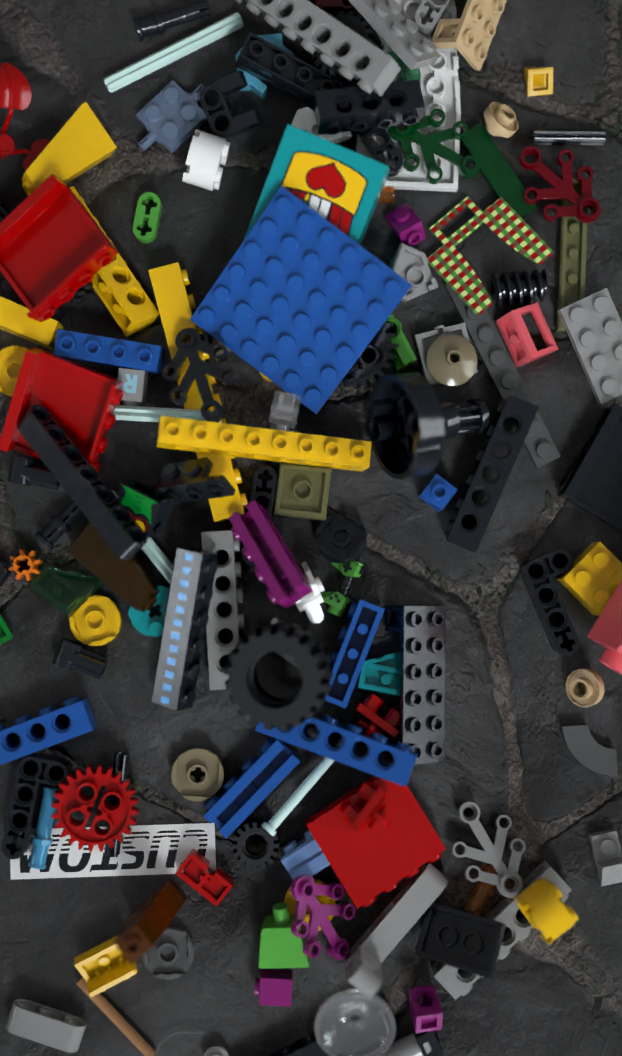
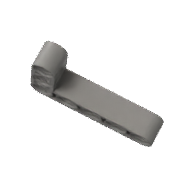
M429 862L423 864L420 867V871L411 877L350 949L349 955L345 958L347 981L368 999L379 990L383 983L381 963L448 884V878Z

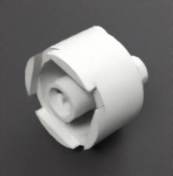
M195 130V136L193 135L186 160V166L188 167L186 172L183 173L182 182L211 191L213 189L219 190L223 172L220 164L226 165L230 143L226 142L224 138Z

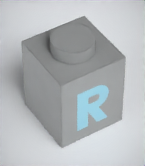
M119 368L118 380L123 381L121 390L124 391L121 400L123 401L122 405L138 406V403L145 404L148 372Z

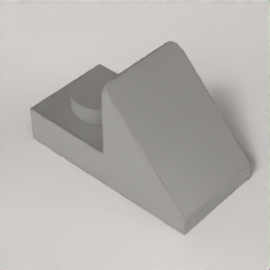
M613 828L590 833L589 838L600 886L622 882V853L617 831Z

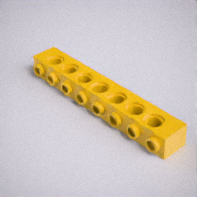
M161 416L158 425L156 448L363 472L370 467L372 442Z

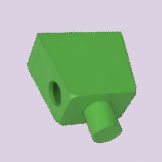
M286 903L273 905V915L265 917L261 928L259 969L309 968L312 958L303 953L306 937L299 938L291 933V925L294 922L295 915H289L288 904Z

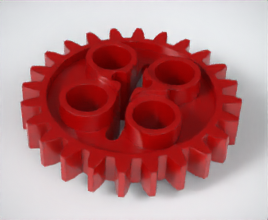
M101 763L97 770H93L92 765L88 764L85 773L78 767L76 770L77 776L75 777L72 773H68V782L61 781L59 784L63 791L56 790L53 795L59 800H55L51 804V807L58 809L52 813L51 817L60 819L54 827H63L60 837L69 835V845L78 841V850H81L84 844H87L89 852H92L94 845H98L100 852H102L105 843L112 849L115 844L114 839L122 843L124 840L122 832L130 835L132 829L129 825L136 824L137 819L131 816L139 813V808L133 806L139 802V798L131 797L136 792V788H127L131 779L127 778L122 781V771H119L116 775L112 774L113 766H110L107 771H103ZM91 786L95 793L87 796L82 793L81 787ZM101 786H105L106 789L91 828L86 829L85 826ZM116 795L120 802L115 805L109 804L106 797ZM76 810L81 811L85 818L83 820H76L72 817L71 813ZM106 820L110 827L108 829H101L97 826L96 822Z

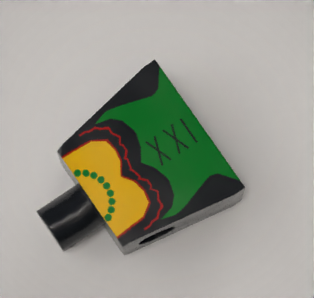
M137 478L120 483L119 501L145 532L147 539L160 534L163 531L176 498Z

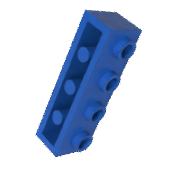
M358 599L357 603L352 602L347 617L351 618L348 627H342L337 641L341 642L338 652L333 651L330 656L331 662L329 666L333 669V678L330 680L331 689L325 701L343 708L347 707L385 609Z

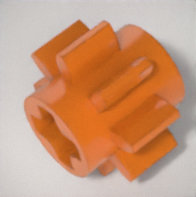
M20 549V556L10 557L14 562L13 566L8 569L17 573L15 579L20 580L25 575L27 581H32V574L42 573L38 568L43 560L35 558L36 551H31L27 555L24 549ZM22 561H28L29 570H24L25 566L22 564Z

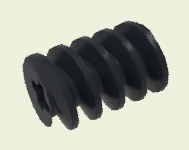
M545 269L541 271V274L538 270H532L530 275L527 271H522L520 277L516 271L511 273L510 278L506 272L501 273L499 279L495 273L491 275L492 299H496L499 306H502L504 298H507L509 305L513 304L514 297H517L519 304H523L525 296L528 297L530 303H533L535 295L538 296L540 302L544 301L547 292Z

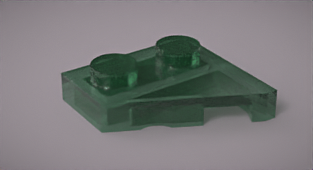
M47 566L29 585L31 589L66 617L70 618L104 582L97 576L89 577L80 575L76 571H63L57 567Z

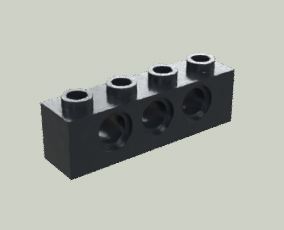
M419 79L391 82L382 96L373 91L371 94H368L359 86L315 91L314 113L319 135H334L346 131L360 132L372 128L386 129L390 126L398 125L411 126L422 122L425 109Z

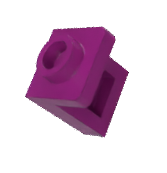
M407 203L385 215L387 224L399 237L400 243L412 247L426 238L422 220Z

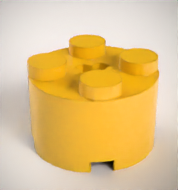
M543 877L536 880L514 897V900L517 901V906L531 926L542 932L539 936L549 945L575 925L574 922L579 918L569 905L565 906L560 900L563 896L559 889Z

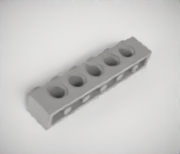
M231 530L201 532L202 550L213 553L225 550L229 554V560L226 564L219 565L217 563V571L212 588L213 596L210 600L208 611L209 620L206 625L210 690L226 689L225 681L229 679V675L224 674L225 668L221 664V657L223 655H230L231 651L237 647L236 644L240 641V630L244 629V614H239L238 603H243L242 588H237V577H241V562H236L235 552L240 551V541L237 540ZM221 576H226L230 580V587L226 591H221L217 587V579ZM222 602H227L232 607V612L228 617H223L218 612V606ZM224 628L230 629L233 633V640L229 643L223 642L219 637L220 631Z
M544 860L523 880L522 891L539 878L545 877L550 884L553 883L559 889L563 896L560 900L564 903L572 889ZM514 897L503 898L484 916L485 918L502 922L509 927L508 932L503 935L498 960L506 958L511 952V947L518 941L525 940L531 932L532 926L526 917H516L519 907ZM438 962L431 966L434 977L455 1000L460 995L465 996L473 987V983L478 978H483L482 976L459 971L457 968Z

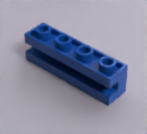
M269 738L260 748L262 753L256 759L251 757L241 767L244 772L238 778L232 776L223 786L225 791L219 798L214 795L206 803L205 807L207 810L203 817L210 823L214 822L219 827V832L225 838L300 763V757L284 741L276 738L273 741Z

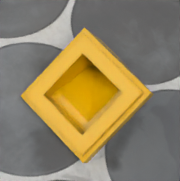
M553 67L524 68L527 97L553 94Z

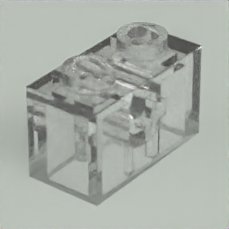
M275 390L269 418L271 429L296 432L302 404L301 395Z

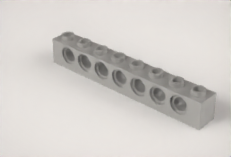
M235 0L239 4L242 1L246 2V7L256 16H259L260 13L265 16L264 20L276 29L279 25L283 28V34L292 41H295L296 38L302 41L300 45L309 53L313 54L315 51L319 53V58L332 68L334 64L338 66V72L346 79L351 81L352 78L358 80L357 85L368 94H371L373 91L382 96L401 70L391 56L308 0ZM369 63L365 69H362L365 64Z

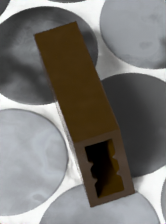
M90 522L67 552L134 609L141 612L150 610L157 602V595L160 593V590L137 555L128 561L119 558Z

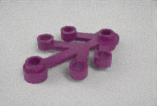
M309 875L296 877L292 881L290 888L291 894L297 900L291 933L299 938L306 937V942L303 945L304 955L310 958H317L319 956L321 945L317 942V936L320 926L328 940L326 945L327 955L336 960L345 959L350 953V946L347 940L338 936L327 915L351 920L355 916V906L347 902H342L341 904H322L318 902L315 896L327 895L331 899L340 900L344 895L343 885L336 882L316 884L315 880ZM307 906L310 909L309 924L304 921Z

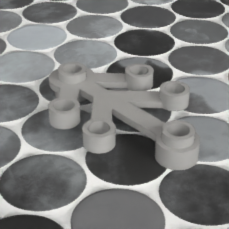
M474 802L462 803L458 808V817L462 822L469 824L483 850L469 847L464 842L457 841L451 845L452 855L457 858L468 857L492 864L498 874L483 872L478 866L469 865L464 871L465 878L471 882L482 881L495 885L499 893L504 897H516L523 888V881L518 874L521 855L526 849L525 842L520 838H513L509 841L508 848L511 856L506 868L502 861L507 832L512 826L511 818L507 815L496 817L495 826L497 830L494 843H492L479 821L480 809L478 805ZM467 807L472 811V815L469 818L465 817L463 813ZM501 818L507 820L505 828H502L499 824ZM516 841L521 844V849L517 852L513 849V844ZM458 844L462 845L464 849L461 855L455 852V847ZM472 868L477 871V876L474 879L469 877V870ZM510 878L513 881V886L507 889L505 881Z

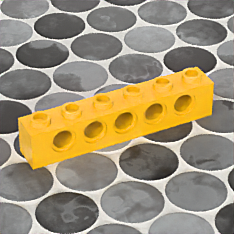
M74 186L69 187L71 191L74 193V195L81 202V204L84 206V208L87 210V212L97 223V225L100 227V229L103 231V229L99 225L98 220L93 216V214L85 204L84 199L79 195ZM119 253L113 257L112 262L108 266L101 268L93 275L90 284H93L94 290L126 337L150 327L158 317L159 312L156 306L151 302L140 282L136 280Z

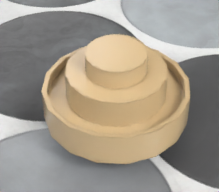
M491 102L484 110L486 129L491 135L509 138L518 130L516 114L508 105Z
M581 668L571 672L566 680L567 695L575 705L590 707L602 700L605 692L604 683L596 671L590 668Z

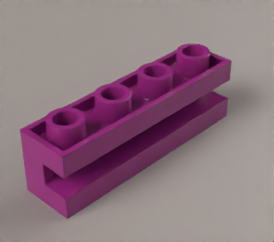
M253 500L246 505L247 513L241 515L236 512L229 517L233 525L231 531L237 540L243 542L245 547L242 550L249 561L255 563L257 568L254 571L262 583L265 582L269 590L266 592L274 604L279 603L283 607L288 608L312 592L313 589L265 508Z

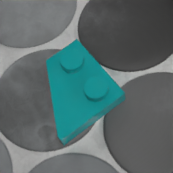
M401 652L364 661L357 688L400 697Z

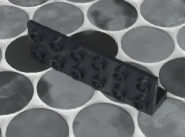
M385 605V631L401 632L400 736H384L388 737L387 742L397 745L398 742H403L413 746L412 751L418 753L415 765L444 762L445 606ZM384 750V762L393 763L391 752Z

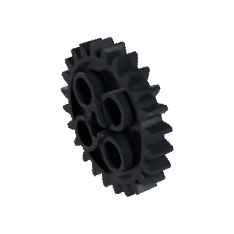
M384 323L342 379L343 387L347 388L352 384L354 389H359L361 383L364 388L370 387V380L376 384L379 380L378 375L381 377L387 375L384 368L394 367L389 362V359L397 358V355L392 353V349L399 347V344L392 343L391 340L398 336L397 333L389 332L394 326L393 323ZM371 348L376 353V358L373 362L368 359V351Z

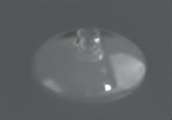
M346 990L332 995L323 1002L316 1013L314 1032L319 1046L329 1056H382L388 1051L394 1041L396 1022L391 1008L379 996L374 994L368 999L359 990Z

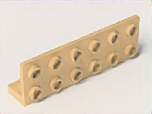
M467 0L461 18L439 19L431 41L435 44L436 49L457 48L475 71H480L507 0Z

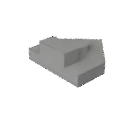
M400 243L388 267L412 284L401 300L402 302H407L439 286L435 277L433 278L425 253Z

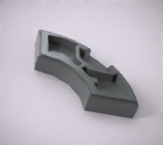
M588 724L560 725L565 745L581 764L600 774L618 776L616 749L598 744L592 737Z

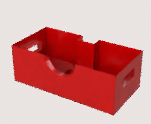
M193 848L177 868L175 874L217 907L233 887L234 880L218 867L213 871L209 867L210 861ZM224 887H226L224 891L221 893L219 899L216 900V897L219 895V893L223 890Z

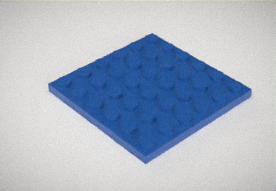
M281 186L190 320L317 414L411 288L412 284Z

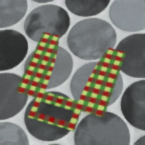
M467 196L429 228L443 246L427 258L428 264L477 317L493 303L481 280L455 246L479 226L485 223L505 243L538 265L555 253L502 197L483 212ZM468 206L475 216L447 238L440 229Z

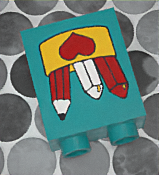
M287 124L245 238L280 187L283 186L361 245L389 176V166Z

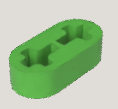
M146 192L139 197L133 223L134 235L142 243H150L156 238L162 213L161 201L152 192ZM150 200H153L156 207H151L150 215H147V208L144 204H149ZM148 221V227L151 232H146V235L142 236L139 228L143 229L145 222Z

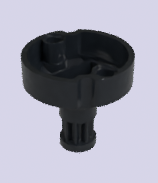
M410 372L383 376L377 381L371 393L370 402L372 410L371 414L368 415V427L372 448L382 469L394 479L400 480L430 474L440 461L444 439H451L457 435L467 433L480 435L485 433L489 426L488 407L482 399L474 398L464 403L456 404L452 402L440 403L430 382L419 373Z

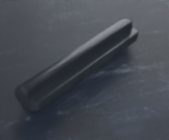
M533 129L530 141L532 145H605L607 131L604 129Z

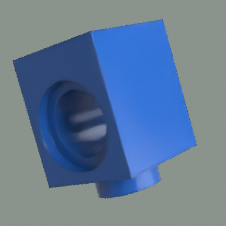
M436 474L418 497L437 512H440L458 489Z

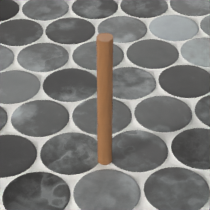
M82 976L76 982V985L144 1056H154L156 1051L101 993L90 997L87 991V982Z

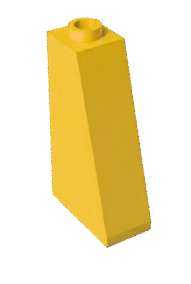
M87 102L77 109L25 171L21 180L23 181L22 186L28 195L37 189L51 174H54L67 184L110 157L116 150V145Z
M0 296V329L54 350L57 329L63 330L64 327L52 318L42 323L27 316L28 308Z

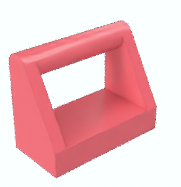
M538 302L512 310L496 320L516 368L558 350V346ZM530 312L546 345L545 349L537 351L522 318L523 315Z

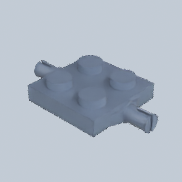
M171 81L136 114L137 119L146 127L148 132L137 142L140 148L146 151L156 141L164 145L172 154L195 133V130H198L207 122L205 112L197 103L200 100V93L205 87L200 84L189 94L183 91L174 81Z

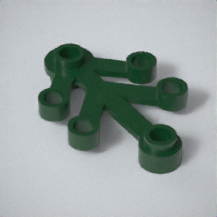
M441 109L432 110L430 115L422 117L421 123L411 126L404 125L406 127L404 131L398 130L397 126H390L388 128L391 138L400 142L404 156V168L409 172L416 171L420 164V158L413 153L411 141L420 145L427 170L426 179L430 184H438L443 175L442 169L436 165L434 154L458 166V173L464 179H473L480 169V163L476 157L471 155L464 157L440 144L452 139H464L468 131V126L465 122L458 121L454 123L452 128L427 135L417 131L429 126H442L445 120V113ZM434 115H439L441 117V120L435 121L432 117ZM460 127L464 130V133L458 134L455 129ZM413 159L416 161V165L410 166L407 161ZM465 163H473L474 168L468 169ZM437 172L439 177L433 179L430 173Z

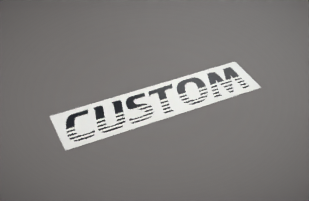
M215 823L130 826L132 829L130 835L122 832L124 840L120 845V854L117 857L105 856V844L102 852H100L98 845H94L92 852H89L87 844H84L81 850H78V841L69 845V835L60 837L63 828H52L51 838L53 842L48 849L46 868L34 869L28 866L32 853V843L30 848L20 858L10 859L11 880L175 874L177 868L193 848L210 861L209 867L215 871ZM17 838L13 841V843H16V848L19 849L21 846L17 844Z

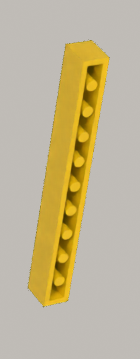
M179 262L148 270L172 360L178 350L175 344L176 336L181 330L193 328L199 334H203L202 328L190 320L193 316L192 310L197 308L193 294L188 295L186 285L190 284L187 270H181ZM191 337L187 338L184 343H189ZM198 351L202 361L210 358L208 354ZM188 356L179 370L178 386L190 365ZM205 374L213 399L222 406L219 393L214 394L212 384L216 383L215 378ZM194 380L187 394L188 399L183 405L184 409L201 410L203 401L196 380ZM212 406L208 410L214 411L215 407ZM226 418L222 419V423L227 424ZM196 452L198 459L208 457L213 463L209 477L224 475L235 489L233 496L208 499L214 522L229 520V517L236 512L244 515L248 501L245 493L240 494L238 484L242 483L239 468L234 469L231 460L236 457Z

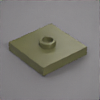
M280 463L274 515L326 521L332 468Z

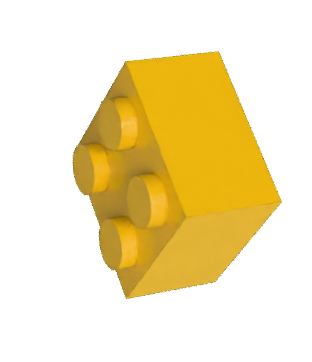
M592 542L572 562L570 569L561 573L556 579L592 615L600 616L622 580V563L601 542Z

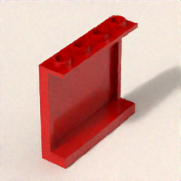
M51 174L0 223V271L29 309L27 316L41 323L50 319L58 307L70 301L74 293L81 286L88 284L93 279V275L101 268L108 266L112 262L113 257L119 253L68 185L54 174Z
M36 347L26 350L1 434L0 450L9 452L14 449L40 459L17 427L29 408L37 404L50 412L98 473L101 463L98 462L100 453H104L108 444V439L105 437L108 429H112L116 419V415L113 412L115 406L119 405L123 398L124 391L121 390L123 381Z
M375 775L304 821L356 908L369 906L376 900L375 896L383 891L387 893L397 887L399 880L405 876L407 878L414 876L420 871V866L426 862L432 863L442 856L441 852L446 850L407 785L405 787ZM367 782L376 788L381 787L389 794L376 812L378 813L383 805L391 809L385 816V819L390 824L386 827L380 823L376 830L373 831L368 827L374 819L372 816L359 833L350 827L351 823L342 813L351 802L360 810H363L368 801L361 797L358 792L364 783Z

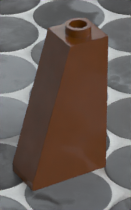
M170 879L129 913L114 942L131 965L155 946L186 901L184 895Z

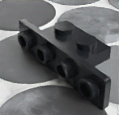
M208 457L164 464L157 485H151L175 497L174 504L221 498L235 494L234 487L224 475L209 477L213 463Z

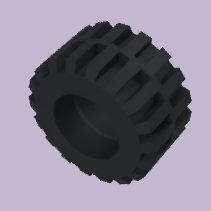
M342 11L338 12L336 17L332 15L333 18L383 51L379 36L361 14L358 13L356 15L354 11H349L346 15ZM316 51L312 54L316 66L322 72L344 83L343 86L358 84L359 81L355 78H352L350 81L338 72L339 67L335 64L332 68L326 65L319 58L320 54ZM369 63L365 64L362 69H365Z

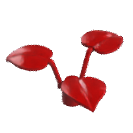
M2 63L0 65V108H8V113L0 130V159H5L10 154L14 156L17 154H27L28 156L23 161V168L26 171L51 140L40 139L35 141L31 146V151L28 149H15L14 140L6 134L13 115V108L17 110L27 109L31 102L32 92L29 82L19 69L9 63Z

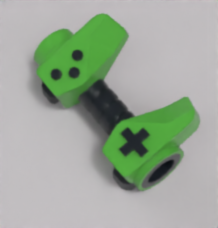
M354 560L347 563L332 562V565L344 575L338 592L320 593L324 603L328 604L327 612L342 617L343 613L350 609L351 600L347 595L354 578H360L365 571L363 564Z

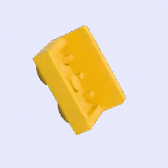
M117 936L74 958V966L86 980L87 991L90 997L106 991L108 988L129 979L138 972L137 961L131 965L114 944Z

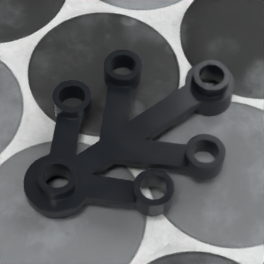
M185 328L176 336L175 344L178 350L171 364L165 365L162 369V375L167 381L175 382L180 377L179 370L187 356L190 365L179 386L171 390L169 397L176 405L185 404L188 399L187 394L194 380H196L203 401L201 407L202 417L208 422L218 423L224 417V409L213 399L205 374L219 379L227 386L234 384L237 376L229 367L219 368L202 361L198 351L211 355L217 362H224L228 358L229 352L222 344L212 345L202 341L201 335L197 330ZM191 337L189 343H184L187 338ZM223 350L221 356H216L217 351ZM170 370H175L172 376H168ZM231 373V377L228 380H224L225 374ZM178 393H182V397L179 400H175V396ZM214 406V411L208 414L207 410L210 407Z

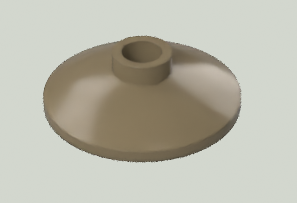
M450 334L439 337L430 345L426 354L428 372L434 380L445 386H459L466 383L474 375L477 368L478 359L474 347L467 339L458 335ZM451 354L458 357L457 363L450 360Z

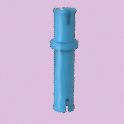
M43 787L44 791L35 836H32L31 839L33 847L28 865L30 868H46L48 849L53 842L51 834L54 818L51 815L56 811V808L51 807L53 801L58 800L53 796L55 791L61 790L57 787Z

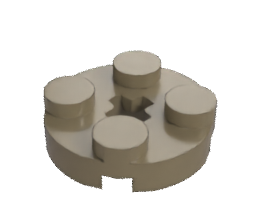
M204 747L190 748L182 752L173 764L171 771L172 783L185 799L204 801L220 789L224 780V766L219 755ZM196 767H200L201 771L205 772V776H202L200 781H196L195 776L191 775V771H195Z

